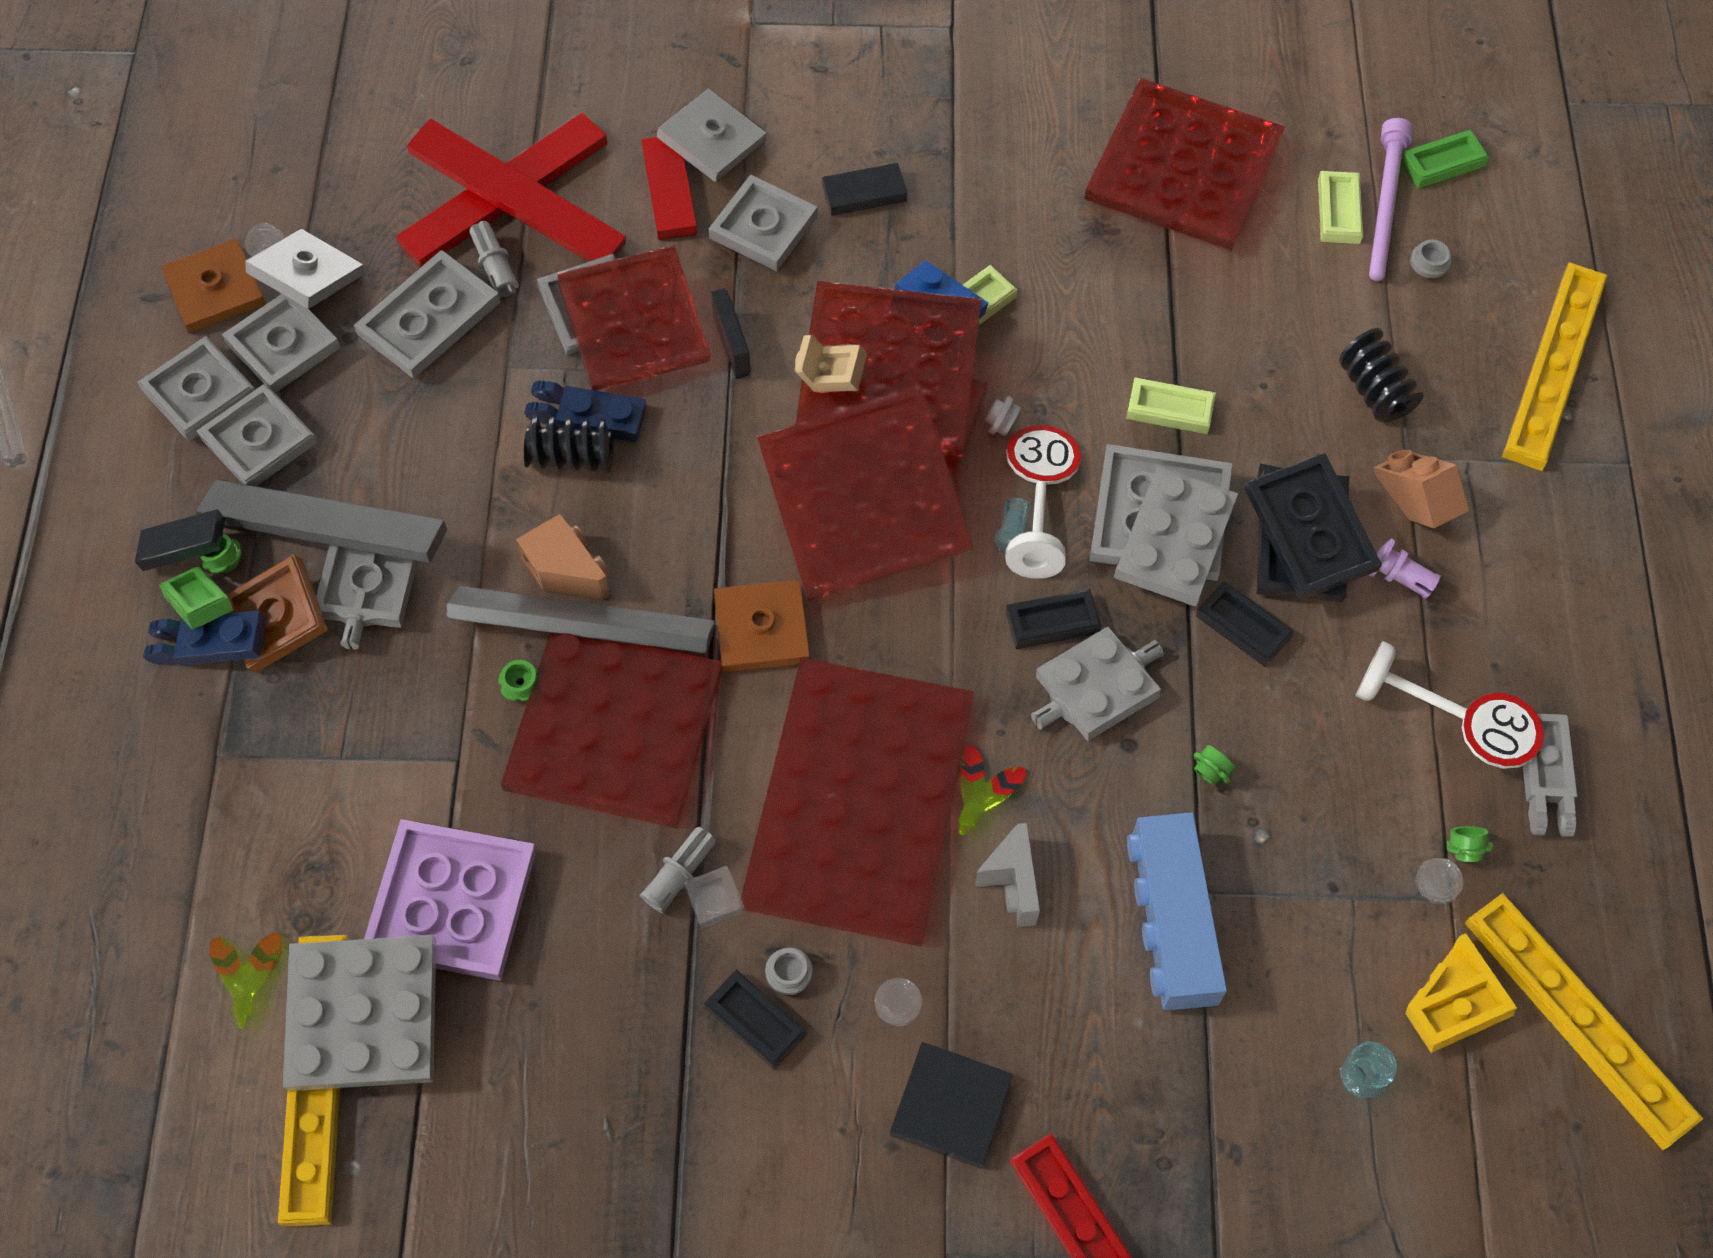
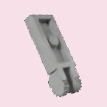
M1537 714L1541 719L1544 731L1542 748L1532 761L1523 765L1526 802H1530L1528 810L1530 831L1533 835H1544L1548 826L1546 803H1558L1556 816L1560 835L1572 837L1574 836L1577 824L1574 802L1577 798L1568 716L1561 714Z

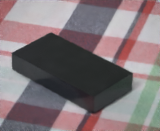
M898 163L822 177V186L831 216L907 202V190Z
M725 288L711 291L713 315L735 378L749 376L751 372L750 352L728 290H725Z
M216 509L143 529L140 533L135 563L142 571L220 551L226 518Z
M1225 581L1217 587L1196 613L1198 619L1264 667L1285 646L1294 632Z
M1091 589L1006 605L1005 612L1016 649L1094 635L1101 631L1102 626Z
M737 969L704 1003L707 1011L773 1070L779 1066L806 1036V1030Z

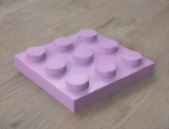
M400 819L364 939L433 935L436 939V969L501 981L537 851L535 844Z

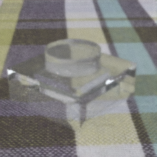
M728 866L684 882L685 890L701 929L745 912Z

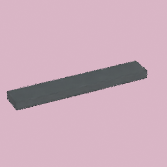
M220 480L214 481L196 511L197 514L218 509L226 518V526L431 563L448 530L444 520Z
M459 586L447 602V617L449 619L700 653L707 651L714 634L715 620Z

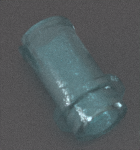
M1011 498V501H1005L1001 528L996 531L994 536L997 549L1000 552L1006 554L1009 542L1017 535L1026 533L1028 518L1031 512L1029 502L1020 498Z

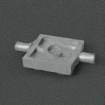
M335 545L329 546L316 598L324 619L346 623L340 642L342 647L347 649L352 647L353 650L358 649L364 626L380 625L402 628L418 561Z
M1106 627L1036 669V678L1049 693L1051 702L1031 713L1034 724H1037V727L1042 730L1048 724L1062 717L1064 720L1075 725L1087 741L1093 739L1160 698L1161 689L1146 672L1145 666L1164 656L1162 647L1158 645L1156 640H1152L1151 643L1133 652L1122 644L1109 627Z

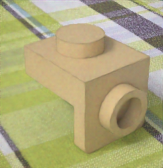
M804 335L800 351L796 355L795 372L814 392L858 391L867 352L860 345L823 346L813 335Z

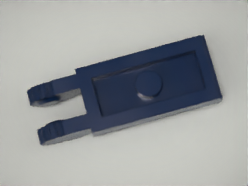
M539 380L535 381V383L533 382L531 388L532 396L539 400L560 404L559 408L556 409L548 403L532 401L526 405L524 414L529 420H532L533 415H538L539 421L542 424H547L549 417L555 416L558 428H563L567 417L572 418L575 429L580 428L583 418H588L591 430H596L600 419H605L608 431L613 432L614 439L636 442L647 405L646 399L571 386H565L564 388L556 382Z
M259 610L230 613L193 630L183 618L181 621L172 619L150 622L148 632L150 636L163 640L177 639L176 646L165 643L147 645L143 658L153 664L180 663L183 666L259 658L267 617Z

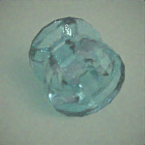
M1363 1042L1352 1049L1343 1061L1341 1079L1351 1094L1359 1098H1373L1382 1093L1393 1081L1397 1072V1063L1393 1053L1386 1046L1378 1042ZM1358 1067H1361L1363 1072L1366 1074L1365 1079L1360 1069H1357Z

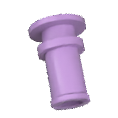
M1391 538L1377 552L1382 563L1379 571L1385 574L1384 579L1388 582L1394 579L1421 595L1422 598L1427 599L1431 594L1430 590H1434L1441 575L1435 574L1407 557L1408 552L1401 550L1399 553L1392 549L1396 540ZM1374 572L1369 575L1371 577H1374L1377 572Z

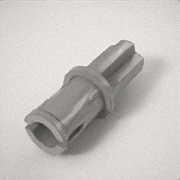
M481 221L476 225H472L470 235L480 255L478 258L479 267L485 270L492 288L499 293V297L512 295L516 292L515 288H519V284L509 266L508 251L500 248L493 229L487 221Z
M701 827L695 828L672 858L665 857L663 859L665 865L639 896L649 906L663 914L686 883H692L695 880L691 874L714 847L716 839Z

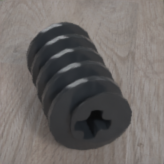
M1374 328L1353 339L1341 353L1339 362L1341 367L1348 371L1347 375L1350 381L1356 383L1357 392L1364 396V402L1367 407L1373 409L1372 414L1374 418L1380 422H1389L1412 412L1421 403L1424 395L1423 392L1411 394L1417 387L1416 381L1414 379L1404 380L1408 375V369L1405 366L1396 367L1400 357L1395 353L1388 354L1392 348L1391 343L1386 340L1380 341L1383 337V331L1380 328Z
M533 415L530 425L526 428L523 447L524 466L528 468L534 458L536 466L544 469L551 459L553 467L556 470H561L567 460L570 469L578 471L584 460L587 470L594 472L597 470L601 460L604 471L610 473L614 459L613 432L608 431L605 419H600L597 429L591 430L588 418H583L580 428L575 429L571 417L566 418L563 428H558L555 416H550L546 427H541L538 415Z

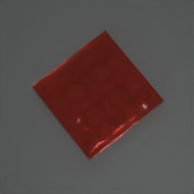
M675 245L557 274V283L591 390L597 391L710 362L711 354Z

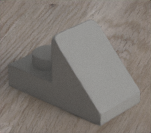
M1027 823L1017 824L979 868L975 882L976 887L1005 885L1007 912H1015L1017 928L1036 926L1040 912Z

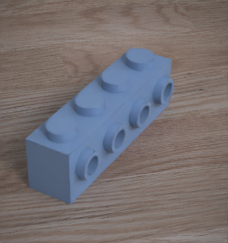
M1193 812L1139 817L1133 833L1127 835V850L1130 862H1137L1140 878H1135L1134 881L1136 902L1138 906H1145L1147 922L1142 924V937L1145 950L1153 951L1155 967L1150 968L1152 993L1154 997H1161L1163 1011L1218 1006L1227 990Z

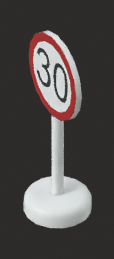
M1031 425L1020 429L1010 438L1006 454L1008 463L1016 474L1027 481L1036 483L1032 532L1019 534L1009 542L1005 558L1008 567L1016 574L1031 579H1044L1061 572L1066 564V552L1063 544L1056 537L1043 532L1046 485L1058 484L1069 480L1078 470L1081 452L1074 438L1062 429L1049 425Z
M1385 641L1381 642L1355 695L1362 700L1370 701L1377 695L1383 682H1386L1462 718L1463 736L1470 750L1485 763L1499 768L1521 767L1532 761L1542 748L1544 731L1541 719L1534 709L1522 699L1506 693H1489L1474 700L1468 709L1389 672L1396 656V650L1394 646Z

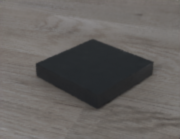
M922 1042L892 1124L890 1136L982 1169L1013 1074Z

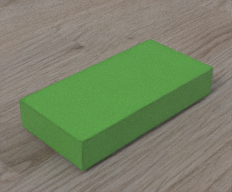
M1470 129L1403 151L1401 163L1416 187L1420 189L1486 167L1489 156Z
M195 567L159 585L164 598L192 630L233 611L229 598L200 567Z

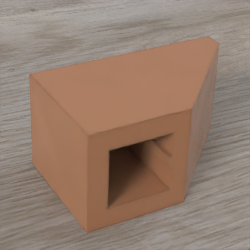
M1400 450L1390 454L1387 461L1373 467L1375 476L1410 521L1436 528L1469 511L1456 464L1439 460L1437 457L1417 454L1412 450Z
M561 514L516 539L522 562L543 591L602 601L610 597L607 579L611 577L608 567L599 555L592 558L586 549L588 543L580 528L576 524L570 527Z

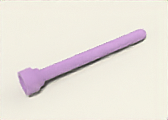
M1392 118L1385 121L1382 125L1380 141L1387 152L1369 276L1373 281H1381L1385 277L1402 152L1412 143L1413 124L1403 118Z

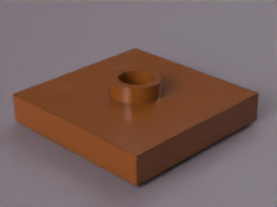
M237 238L160 266L189 334L266 305L255 278L246 273V257Z
M295 554L226 595L233 608V611L228 614L259 610L267 617L260 657L244 659L247 669L252 672H259L328 631L303 559Z
M800 579L714 589L723 673L810 663Z

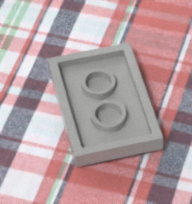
M441 250L354 325V328L359 337L415 379L500 304L501 301L497 291Z
M1157 466L1117 564L1114 578L1196 607L1238 493Z

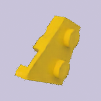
M1465 933L1459 936L1452 950L1432 972L1426 985L1417 992L1408 1004L1405 1014L1429 1051L1433 1053L1513 1017L1517 1007Z

